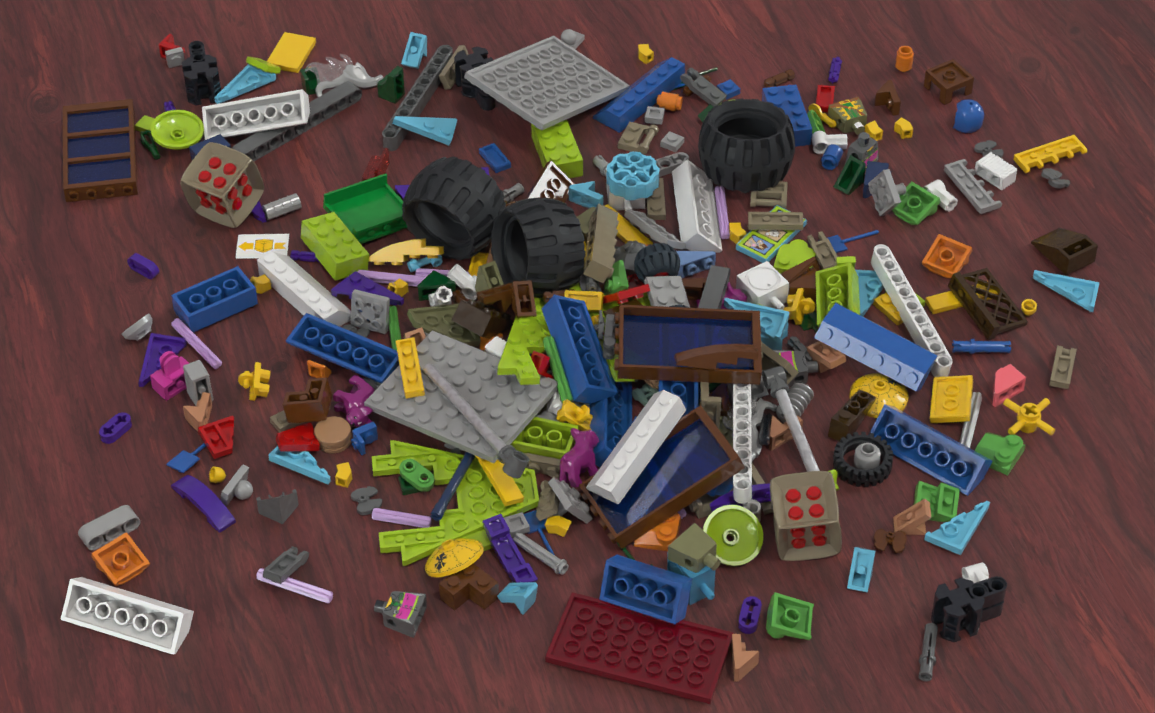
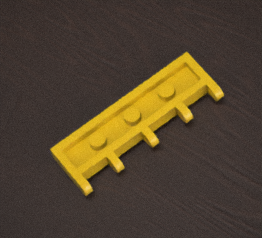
M1071 135L1014 154L1013 160L1025 173H1029L1032 167L1037 166L1041 169L1044 167V163L1052 161L1056 164L1059 162V158L1065 156L1069 159L1073 158V153L1080 151L1082 154L1087 153V148L1075 135Z

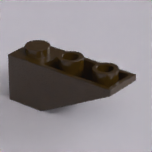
M859 389L831 418L828 437L840 442V439L842 437L846 438L847 434L853 436V432L857 431L875 402L876 397Z

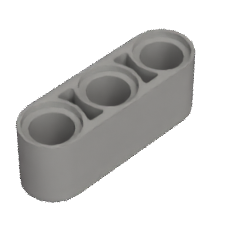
M123 505L83 525L78 531V536L89 550H96L122 534L130 533L137 529L140 525V519L130 506Z

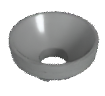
M148 313L121 333V335L128 340H140L152 331L151 315Z

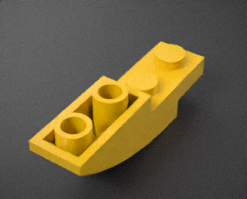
M426 239L407 240L380 249L369 256V261L374 262V265H385V262H391L392 265H403V262L408 261V255L409 258H420V255H427V258H438V255L444 254V246H426Z

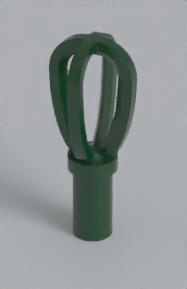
M151 130L141 131L140 140L143 146L151 152L155 160L160 159L161 156L152 138ZM145 135L150 138L152 144L148 143L144 137Z

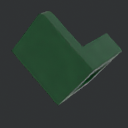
M317 67L301 69V82L304 91L308 95L316 94V87L320 83Z

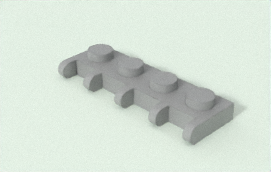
M965 159L944 165L946 174L979 214L998 209L1002 206L1001 201H994L992 199L994 196L992 191H985L983 188L985 182L983 180L977 181L974 178L975 170H968L965 167L968 163Z
M626 209L624 216L630 220L629 223L638 226L641 232L649 234L652 240L668 244L676 249H684L686 247L683 241H679L675 235L668 233L664 227L657 225L653 219L646 217L645 213Z

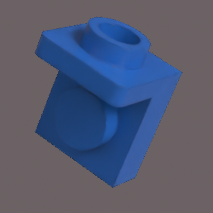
M374 422L352 430V446L355 450L358 449L361 455L366 454V444L378 439L377 426Z

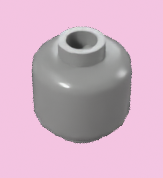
M872 443L860 444L855 449V467L863 470L878 467L881 455L879 448Z

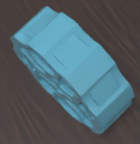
M641 152L618 154L607 165V184L610 187V192L615 196L623 197L625 200L648 198L659 187L660 168L657 167L656 160L653 157L643 155Z

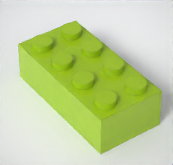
M567 119L544 130L536 128L531 123L532 139L543 168L547 162L552 161L568 178L583 176V159Z
M335 212L302 221L301 239L315 253L316 258L335 281L346 278L355 271L368 270L369 253Z
M851 262L816 271L818 327H820L823 319L835 303L860 315L859 277Z
M534 417L510 445L522 453L561 459L563 455L575 446L576 441L571 435V429L579 430V425Z

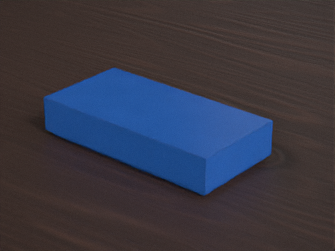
M495 143L479 148V154L495 173L511 168V162Z

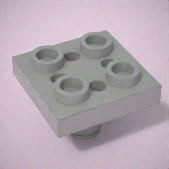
M890 169L883 170L868 183L869 191L873 196L875 208L879 216L887 215L901 203L899 195L906 193L904 183L895 185Z
M355 289L352 292L350 325L386 334L389 325L390 298Z
M554 477L548 482L560 500L558 512L553 516H563L568 511L585 523L593 519L589 513V506L580 500L581 495L574 487L570 488L564 480L560 482Z

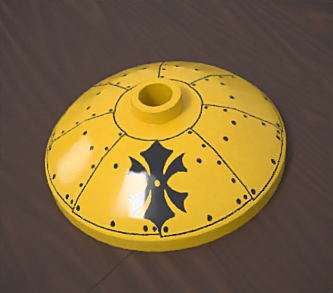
M882 373L864 375L858 378L850 388V398L859 389L876 397L875 402L866 415L872 418H878L884 404L903 411L908 402L906 387Z
M458 538L446 540L428 558L425 571L430 577H444L457 573L477 561L483 554L484 547L480 541L475 539Z

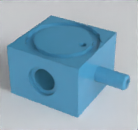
M667 559L668 571L693 578L688 600L689 605L706 597L708 600H712L715 597V570L713 571L705 566L700 572L694 573Z

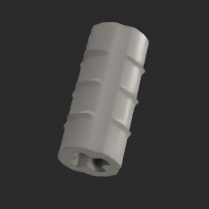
M296 193L262 205L267 220L302 208L301 201Z

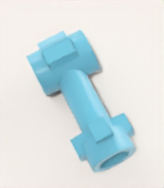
M438 255V258L425 257L420 260L413 258L407 262V266L410 272H416V269L430 263L433 267H438L443 262L442 256Z

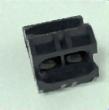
M193 41L189 44L190 57L182 62L188 102L193 105H202L201 99L209 98L210 103H215L214 97L221 91L217 60L213 56L206 55L203 42Z
M478 46L472 48L473 54L466 55L464 50L457 52L454 57L455 82L457 87L462 86L461 94L465 97L475 98L482 110H493L496 106L495 98L486 94L479 87L471 84L470 81L464 78L467 71L493 61L492 57L487 58V49Z
M995 576L976 583L968 579L958 578L954 580L957 588L949 590L945 583L938 585L934 597L931 621L936 625L943 623V629L939 632L941 637L955 643L961 640L959 631L964 629L970 637L975 636L980 628V623L1000 616L1007 588V582L1004 578Z

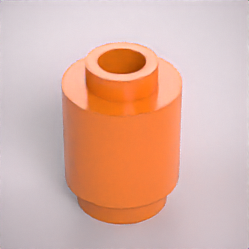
M901 46L897 51L895 67L902 72L909 71L912 68L914 52L911 47Z
M662 92L661 95H658L657 105H659V108H665V110L670 111L681 110L683 97L679 96V94Z

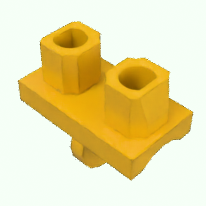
M803 288L797 289L794 295H788V307L783 309L789 312L788 320H794L796 325H801L804 314L812 313L816 307L815 302L811 298L803 296Z
M255 362L252 373L245 371L238 376V382L245 389L250 386L249 400L255 401L256 396L267 397L269 385L263 383H268L270 371L261 369V363Z
M566 399L563 401L562 408L557 411L556 419L559 422L567 421L570 424L579 425V431L591 430L590 422L593 415L589 414L590 408L588 406L582 405L579 407Z

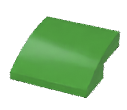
M918 481L913 505L926 499L930 502L931 519L929 520L949 522L957 516L960 489L944 483H940L936 487Z

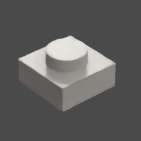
M181 47L165 51L169 68L182 65L185 59Z
M648 106L645 123L662 125L665 108Z
M669 131L661 140L660 147L676 152L683 145L684 137Z
M523 512L504 518L510 529L511 537H515L516 533L524 534L530 532V526Z

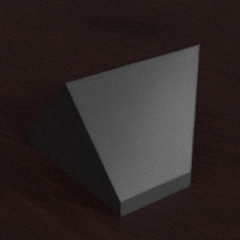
M296 489L292 490V493L288 495L282 492L279 497L268 495L269 499L261 500L260 497L256 498L259 514L281 524L288 519L299 505Z

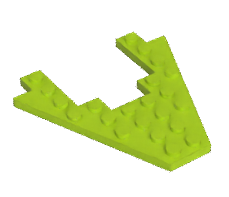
M534 297L536 317H515L498 364L497 375H516L520 385L540 383V376L530 354L533 351L544 353L543 340L546 336H551L542 312V308L546 304L542 301V298ZM604 337L599 339L602 350L604 347ZM625 347V364L647 365V362ZM615 355L611 360L606 359L615 382L635 380L618 379V371L614 370V361L618 359V355Z
M390 440L391 454L372 456L373 476L400 474L399 466L401 462L406 459H413L427 470H433L435 485L448 484L464 455ZM474 458L456 490L458 509L446 510L439 521L440 526L379 532L380 552L401 551L402 564L407 566L431 555L446 540L463 538L483 530V520L498 514H502L503 518L537 507L539 495L535 470L525 468L520 478H513L524 496L523 502L504 506L477 458Z

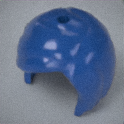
M971 99L958 102V110L955 115L953 128L961 133H973L979 130L984 120L982 106L977 101Z

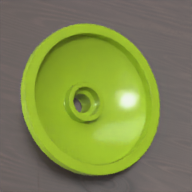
M185 110L164 112L158 115L151 124V135L154 141L165 148L173 150L186 149L197 144L204 134V125L197 115Z
M725 505L719 507L707 517L702 530L716 542L715 557L720 559L723 565H744L753 560L761 550L763 544L762 526L758 518L750 510L742 506ZM727 535L732 536L733 540L731 542L727 540Z

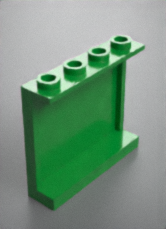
M387 173L324 194L323 208L327 213L335 212L360 244L407 228V224L402 217L403 200L387 184Z

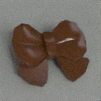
M878 529L874 534V547L878 551L883 552L887 544L892 545L894 553H901L905 550L906 535L902 531L894 533L893 531L886 532L884 529Z

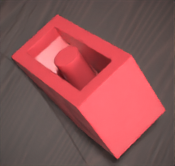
M1011 364L998 369L995 373L992 402L994 407L1002 404L1005 399H1010L1024 391L1026 377Z

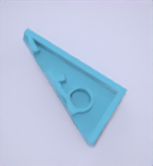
M248 64L214 97L215 103L220 104L276 80V74L265 72Z
M395 116L392 124L449 146L458 119Z
M855 270L859 277L861 316L865 315L874 299L877 298L884 288L876 272L873 270Z
M1034 270L1033 279L1086 310L1094 311L1099 282Z
M730 298L724 299V307L727 309L760 311L761 332L780 343L789 319L788 311Z
M277 446L269 454V461L325 484L331 482L328 472L324 468L320 469L316 459L307 451H280Z
M990 502L979 503L974 507V510L967 514L963 512L952 518L951 521L941 524L940 529L932 533L930 531L927 532L924 540L961 555L989 509Z

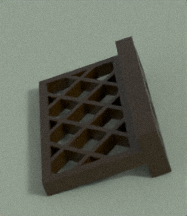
M988 268L963 275L960 272L953 273L948 284L949 289L988 340L994 339L996 334L1027 325V319ZM985 275V277L988 279V282L979 279V276ZM966 280L974 282V286L969 285ZM977 284H980V285H982V286L987 287V288H986V291L983 290V289L977 288L976 285H977ZM989 288L996 290L999 295L989 292ZM976 293L983 295L984 300L979 298ZM987 297L997 300V303L994 304L986 301ZM1002 302L1007 304L1009 309L1000 306L999 303ZM986 307L995 309L994 313L989 312ZM997 311L1007 314V317L997 315ZM1010 315L1016 317L1019 321L1016 322L1009 319ZM996 320L1005 323V325L1000 327Z

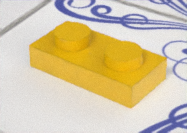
M565 290L564 297L585 301L588 312H599V310H602L604 293Z
M887 292L874 299L873 305L897 326L903 323L897 308L892 303Z

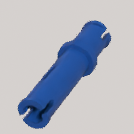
M953 340L952 346L954 348H952V352H969V354H974L975 352L1010 353L1011 347L1009 345H1011V341Z

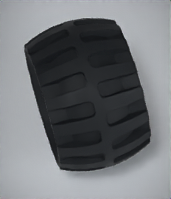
M741 98L724 101L718 106L715 105L705 117L699 134V157L704 172L716 185L726 187L728 190L749 192L763 191L766 188L775 187L787 175L795 153L794 130L789 116L785 114L782 108H778L770 102L759 101V99Z
M442 157L422 169L412 180L403 200L402 217L407 224L408 230L417 239H426V246H444V254H441L443 257L464 260L475 256L492 242L491 231L493 230L494 219L498 216V212L506 207L504 194L497 186L496 181L487 175L486 171L473 165L472 162L458 159V157Z
M528 198L510 204L498 212V216L493 222V230L491 231V255L493 256V261L497 264L503 284L512 283L513 281L532 280L534 297L542 298L544 292L569 290V288L580 281V276L584 271V235L581 231L579 219L575 216L574 210L571 207L555 199Z

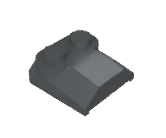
M628 241L625 245L614 247L616 252L613 258H615V262L623 260L626 276L636 274L634 271V260L637 253L646 247L645 244L637 241Z

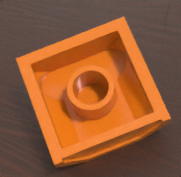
M938 234L923 259L922 265L935 274L951 278L953 273L959 272L969 262L972 247Z
M677 512L636 539L634 547L668 552V546L678 538L681 516ZM641 513L639 515V519H641L648 513Z
M127 532L91 554L96 567L108 577L114 586L127 583L140 575L150 565V562Z

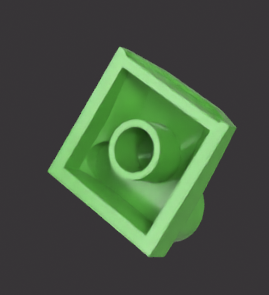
M911 181L906 187V193L899 195L901 203L891 211L907 223L918 225L927 216L936 213L940 198Z
M623 260L613 264V274L610 278H606L604 283V295L628 289L629 285Z
M988 432L985 433L975 451L993 461L989 468L1008 476L1024 452L1026 445L1023 444V440L1017 435L1004 437Z
M774 592L767 612L766 630L768 634L777 639L783 638L786 635L810 640L814 604Z

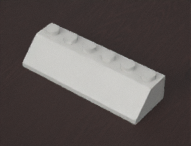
M301 89L202 107L205 140L219 134L227 138L307 124L310 114L308 94Z
M687 159L672 171L681 241L686 244L684 249L689 251H715V253H720L722 251L712 179H709L703 170Z
M272 251L257 259L259 276L265 274L271 282V287L303 315L308 313L339 327L351 320V310L335 296H332L326 288L289 256Z
M665 390L653 394L586 487L587 490L619 504L685 413L686 408L680 397Z
M79 577L70 579L61 620L174 655L189 633L194 611Z

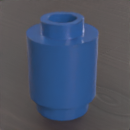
M835 144L827 146L821 158L822 166L825 169L832 170L838 166L843 155L842 148Z

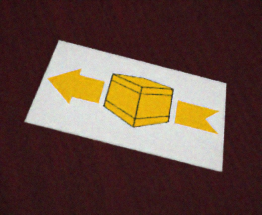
M289 234L238 235L236 259L261 258L272 251L287 256Z

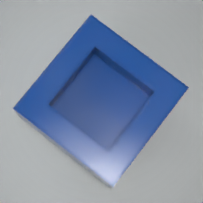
M731 79L717 85V88L727 95L726 100L740 94V88Z

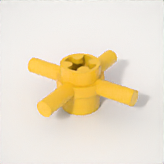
M1044 398L1037 405L1025 403L1021 407L1010 399H1005L1003 405L1017 413L1018 420L1008 429V433L1015 435L1019 430L1024 433H1033L1039 427L1049 435H1053L1055 428L1042 421L1040 413L1050 404L1049 399Z

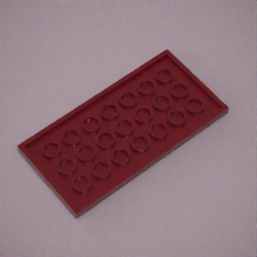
M572 592L545 656V662L711 704L731 646L732 634L734 633L685 620L673 624L597 598Z

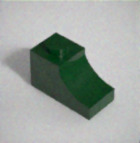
M396 66L378 82L379 98L396 104L405 95L402 67Z

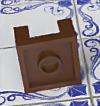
M952 59L926 70L924 87L930 90L933 82L941 90L939 100L946 105L952 101L953 91L965 87V96L972 94L974 77Z

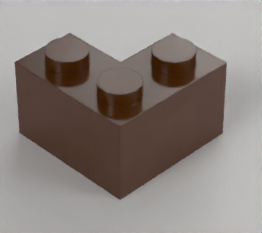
M328 378L308 379L305 391L286 392L282 405L288 423L319 422L327 419L332 400Z
M473 563L467 568L449 575L439 583L440 600L454 611L469 599L485 610L498 599L499 585L495 579Z

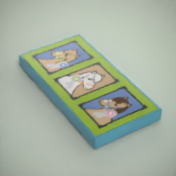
M776 205L770 212L790 211ZM803 218V224H804L803 227L807 224V220L804 219V218ZM751 230L736 244V250L762 263L769 262L778 253L779 247L787 244L800 230Z

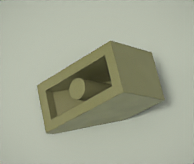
M495 261L478 267L475 284L476 292L504 285Z

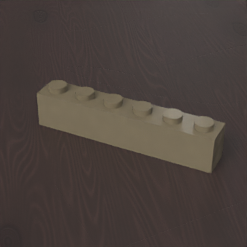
M598 203L590 216L583 274L604 283L606 278H610L614 271L612 266L615 262L613 256L616 252L614 247L617 242L615 237L618 233L616 228L619 221L617 220V212Z

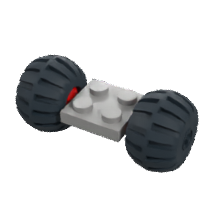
M654 243L642 248L635 257L634 271L640 281L644 284H649L650 291L647 294L651 306L690 308L681 276H677L680 270V257L676 250L665 243ZM668 323V325H696L685 323Z

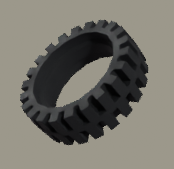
M853 432V436L847 434L846 438L842 437L840 442H837L833 455L834 470H837L838 477L841 476V480L844 482L848 480L850 485H853L855 482L857 487H860L861 484H864V487H869V483H871L873 487L877 485V482L881 484L891 473L893 450H891L890 444L887 445L885 439L881 441L879 435L874 437V433H869L868 436L866 432H861V435L858 432ZM872 443L879 448L883 463L874 469L863 470L850 466L843 457L846 453L855 450L860 444Z

